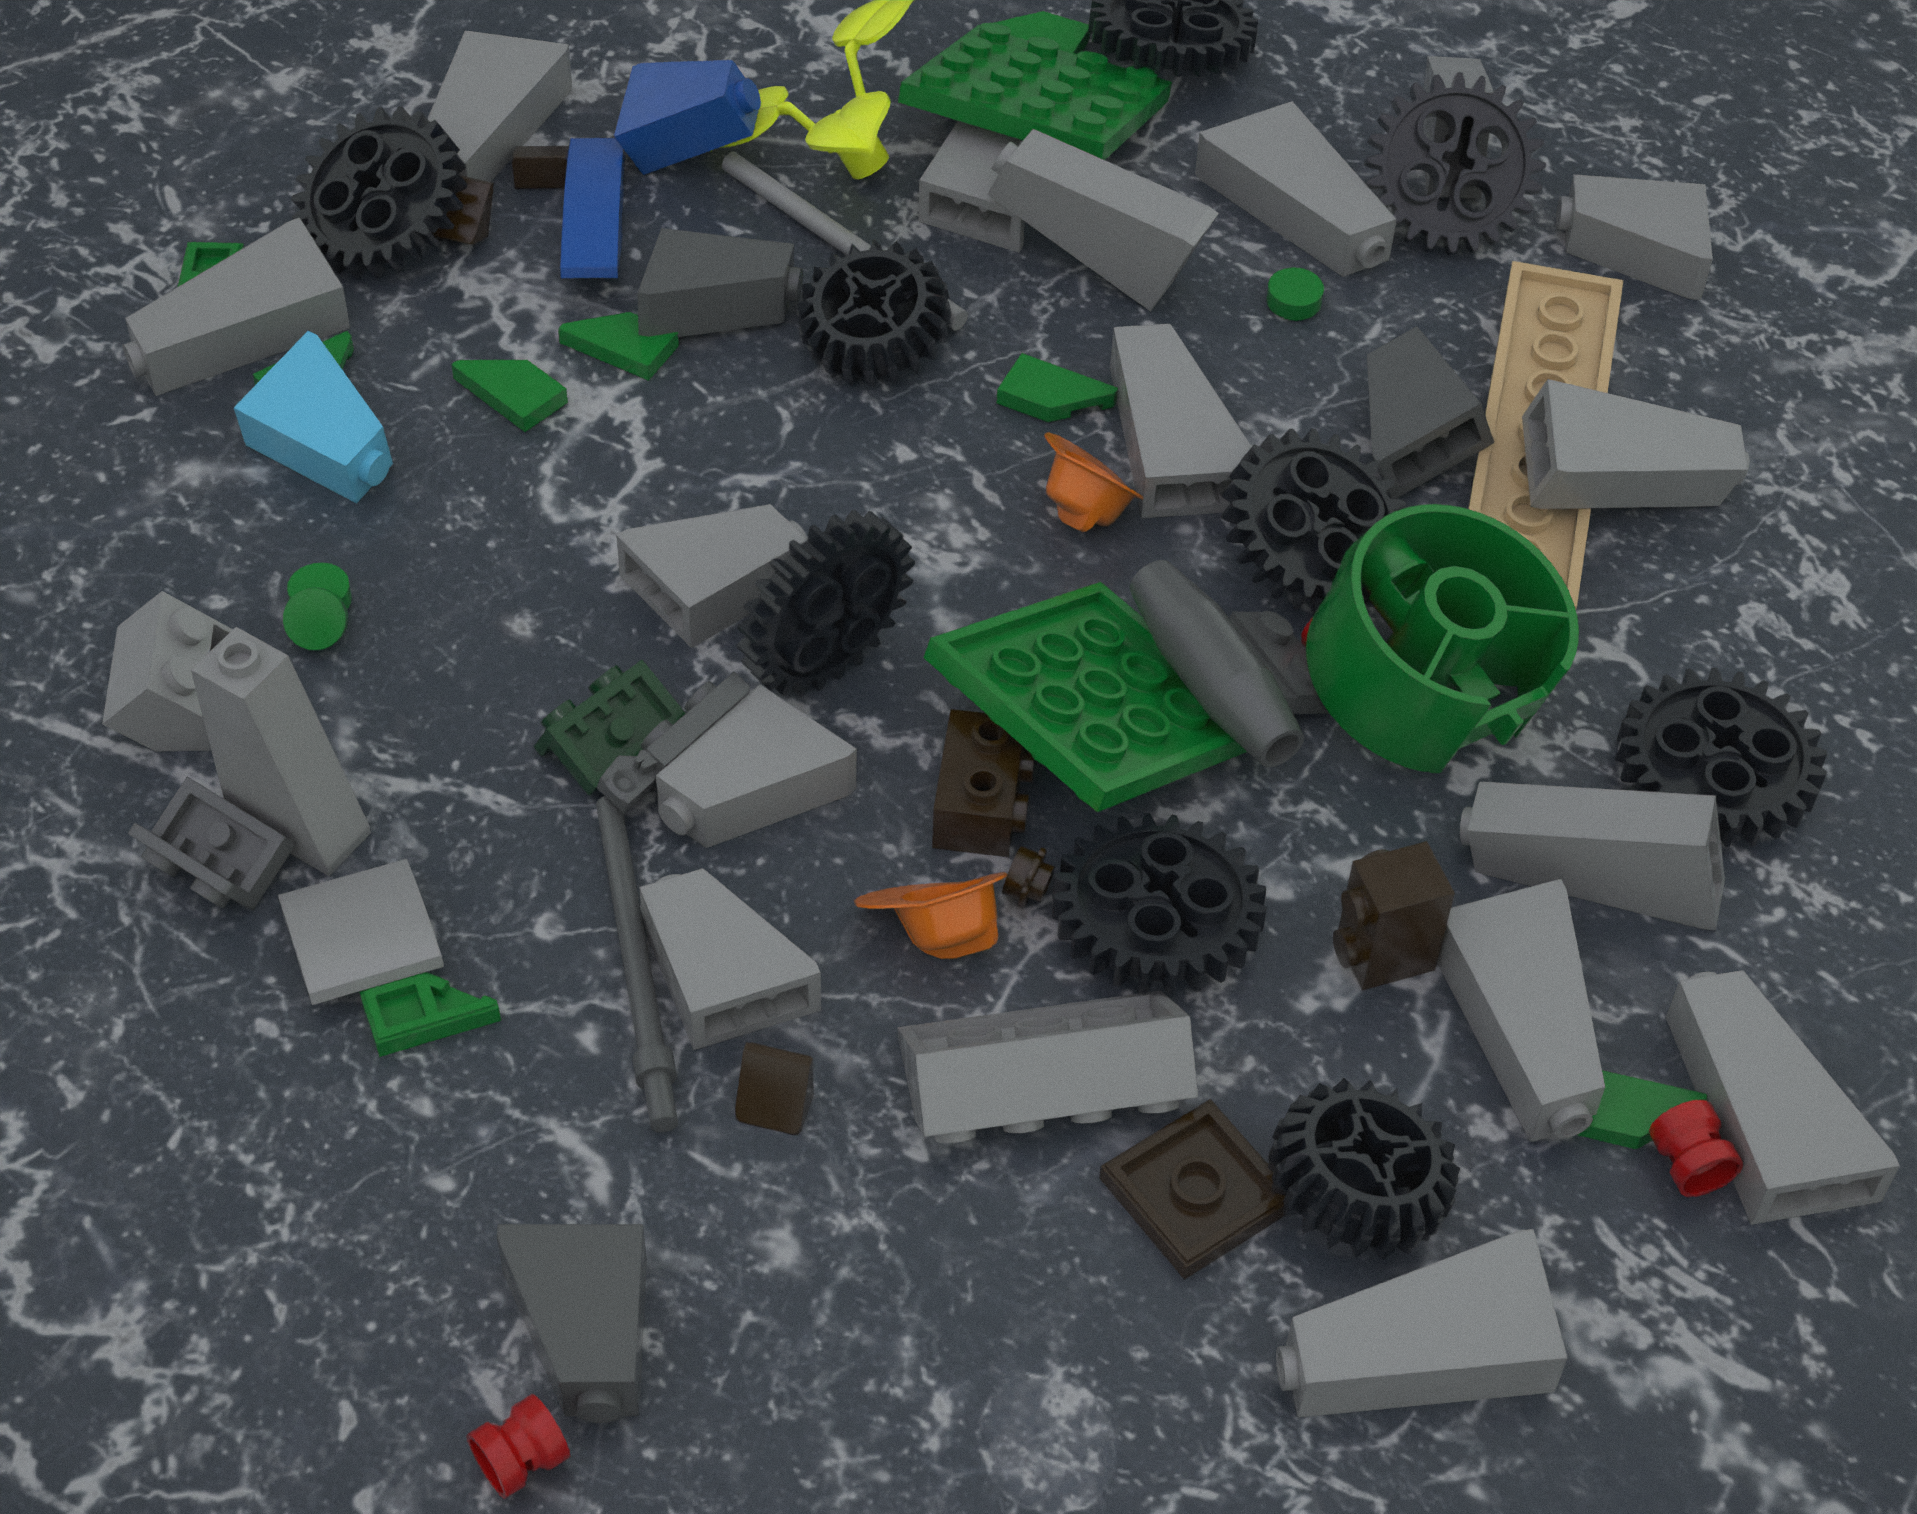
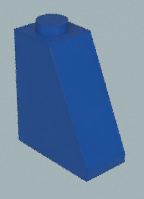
M733 60L640 63L632 66L614 137L640 172L645 175L752 136L758 110L761 106L760 94L754 82L744 77Z

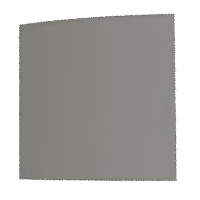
M407 859L278 895L283 917L312 1005L444 967L442 955L427 910Z

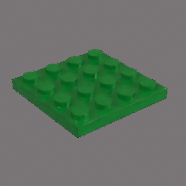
M982 23L901 81L898 103L1020 140H1024L1031 130L1035 129L1106 160L1169 101L1172 82L1158 78L1157 74L1147 67L1135 69L1134 66L1124 68L1108 63L1106 56L1096 52L1068 53L1059 50V44L1052 39L1031 37L1025 40L1011 36V30L1004 25Z
M1102 582L931 637L923 657L952 686L958 688L983 710L992 722L1001 726L1028 750L1036 761L1046 766L1073 790L1080 800L1087 803L1096 812L1247 752L1211 720L1158 650L1143 617Z

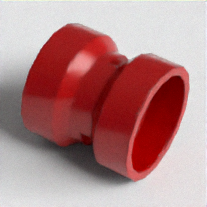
M1706 1100L1688 1101L1667 1110L1651 1124L1649 1129L1650 1137L1659 1154L1669 1157L1671 1162H1673L1670 1169L1671 1177L1680 1194L1686 1197L1701 1196L1722 1188L1731 1182L1743 1168V1162L1733 1143L1721 1139L1719 1134L1722 1126L1721 1121L1711 1102Z
M534 1394L513 1405L509 1417L503 1420V1425L499 1426L495 1423L486 1422L466 1435L468 1445L478 1466L493 1489L503 1499L511 1496L526 1485L528 1471L534 1472L539 1468L550 1471L571 1457L569 1447L558 1424L543 1402Z

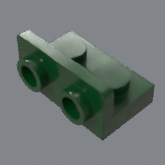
M640 660L625 672L618 665L610 668L588 687L589 691L593 694L591 697L577 707L569 699L555 708L540 722L545 731L534 745L535 750L541 757L552 750L589 796L598 790L597 785L600 777L618 755L637 756L640 750H643L640 747L643 740L658 724L667 719L674 725L686 714L643 660Z

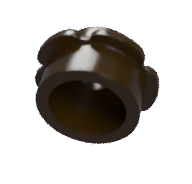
M1020 846L1010 866L1003 885L1002 895L1017 900V906L1021 908L1026 907L1029 898L1041 903L1048 890L1055 866L1044 862L1047 856L1046 848L1041 847L1038 853Z

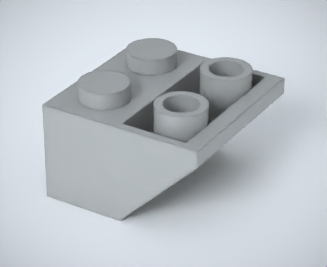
M161 591L117 627L102 725L156 752L211 751L191 669L233 629Z

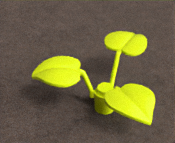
M873 0L848 14L837 26L832 40L837 47L845 46V56L856 97L846 103L842 109L824 117L815 124L791 102L785 101L789 92L784 86L763 88L758 90L761 106L758 110L753 135L719 148L732 147L749 142L770 128L779 115H789L809 131L805 138L809 148L826 151L829 154L837 152L853 179H862L877 172L889 159V154L877 134L888 113L891 101L886 92H865L857 61V52L861 45L872 44L893 29L915 0Z

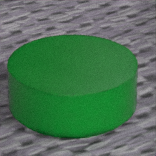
M1296 267L1284 268L1275 272L1270 277L1266 302L1269 309L1279 317L1288 320H1305L1319 312L1322 305L1324 285L1322 280L1309 270Z
M312 563L298 569L288 581L287 592L289 600L302 590L320 587L337 594L347 609L351 604L352 594L348 576L336 565Z
M313 587L296 593L288 601L283 612V625L288 637L296 645L308 650H322L334 645L342 638L348 625V612L344 602L337 594L325 588Z

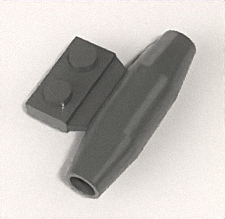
M1157 560L1147 564L1133 577L1130 584V592L1158 650L1211 720L1265 767H1275L1291 759L1304 742V734L1294 714H1330L1313 686L1307 665L1306 649L1293 634L1291 624L1281 615L1271 611H1233L1228 617L1218 603L1166 560Z

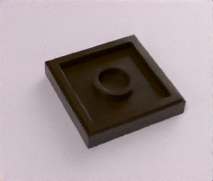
M1211 1099L1100 1166L1099 1179L1184 1280L1287 1215L1283 1214V1200L1285 1196L1271 1191L1272 1175L1274 1172L1267 1168L1268 1163Z

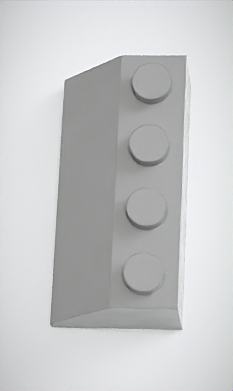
M1161 990L1147 992L1146 994L1138 993L897 1027L915 1121L925 1137L935 1136V1141L939 1143L968 1141L976 1137V1129L1003 1126V1131L1008 1133L1032 1132L1043 1128L1045 1119L1070 1116L1071 1121L1075 1123H1095L1111 1118V1110L1138 1106V1111L1142 1113L1169 1112L1179 1107V1100L1198 1097L1190 1016Z

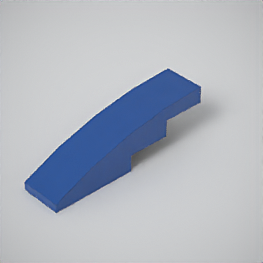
M570 138L562 220L561 278H618L623 239L622 211L624 203L623 174L625 151L615 138Z

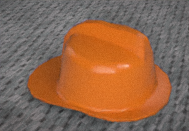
M1045 433V439L1056 451L1046 485V494L1057 504L1058 517L1063 523L1081 532L1088 531L1095 524L1110 526L1134 498L1144 499L1142 495L1128 488L1111 469L1091 454L1056 434Z
M1007 873L990 874L965 882L928 883L887 888L859 896L854 900V904L857 907L868 909L894 908L914 945L924 953L934 957L954 959L990 949L997 943L998 916L994 883L1005 878Z

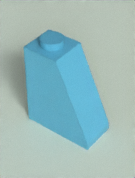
M307 331L234 407L246 446L356 504L372 486H377L384 480L389 468L393 464L382 424L318 335Z

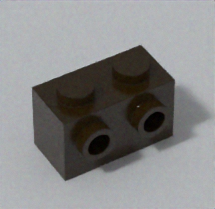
M950 709L933 809L932 848L1009 858L1012 833H1025L1029 795L1018 793L1020 782L1032 783L1035 759L1028 750L1001 726L992 722L986 713Z
M1427 841L1391 851L1386 849L1376 850L1368 853L1361 859L1352 861L1347 890L1341 894L1342 913L1339 928L1333 932V944L1340 964L1344 968L1351 967L1362 991L1435 971L1455 892Z

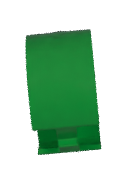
M1441 504L1417 505L1397 510L1383 517L1346 551L1332 586L1310 623L1306 640V659L1313 686L1320 700L1334 720L1352 738L1390 762L1417 771L1440 774L1459 749L1492 734L1501 745H1505L1513 735L1515 738L1519 736L1570 669L1577 652L1579 640L1578 618L1570 592L1558 571L1546 556L1520 533L1490 516L1470 509ZM1361 588H1364L1368 593L1371 604L1392 630L1386 642L1375 628L1367 612ZM1495 685L1517 687V698L1488 710L1491 707L1489 701L1501 694Z

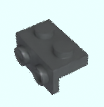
M188 776L152 831L134 823L127 833L147 846L141 858L174 878L180 869L183 868L196 877L190 889L223 909L229 900L233 899L254 910L296 845L292 840Z

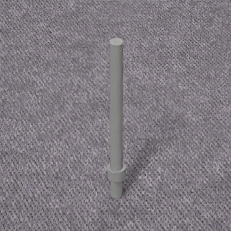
M730 152L724 158L722 163L724 171L846 256L849 255L851 243L860 251L869 250L870 244L738 153ZM948 299L952 317L950 318L951 323L947 324V326L956 331L964 326L968 313Z

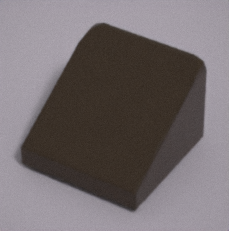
M516 146L512 155L515 189L565 188L569 146Z
M460 175L468 184V187L454 194L463 203V209L447 212L446 216L455 225L453 229L438 228L434 234L437 237L457 242L476 244L487 238L489 234L494 183Z
M746 1042L743 1050L735 1104L736 1120L753 1126L798 1135L802 1131L814 1096L813 1058L808 1055Z

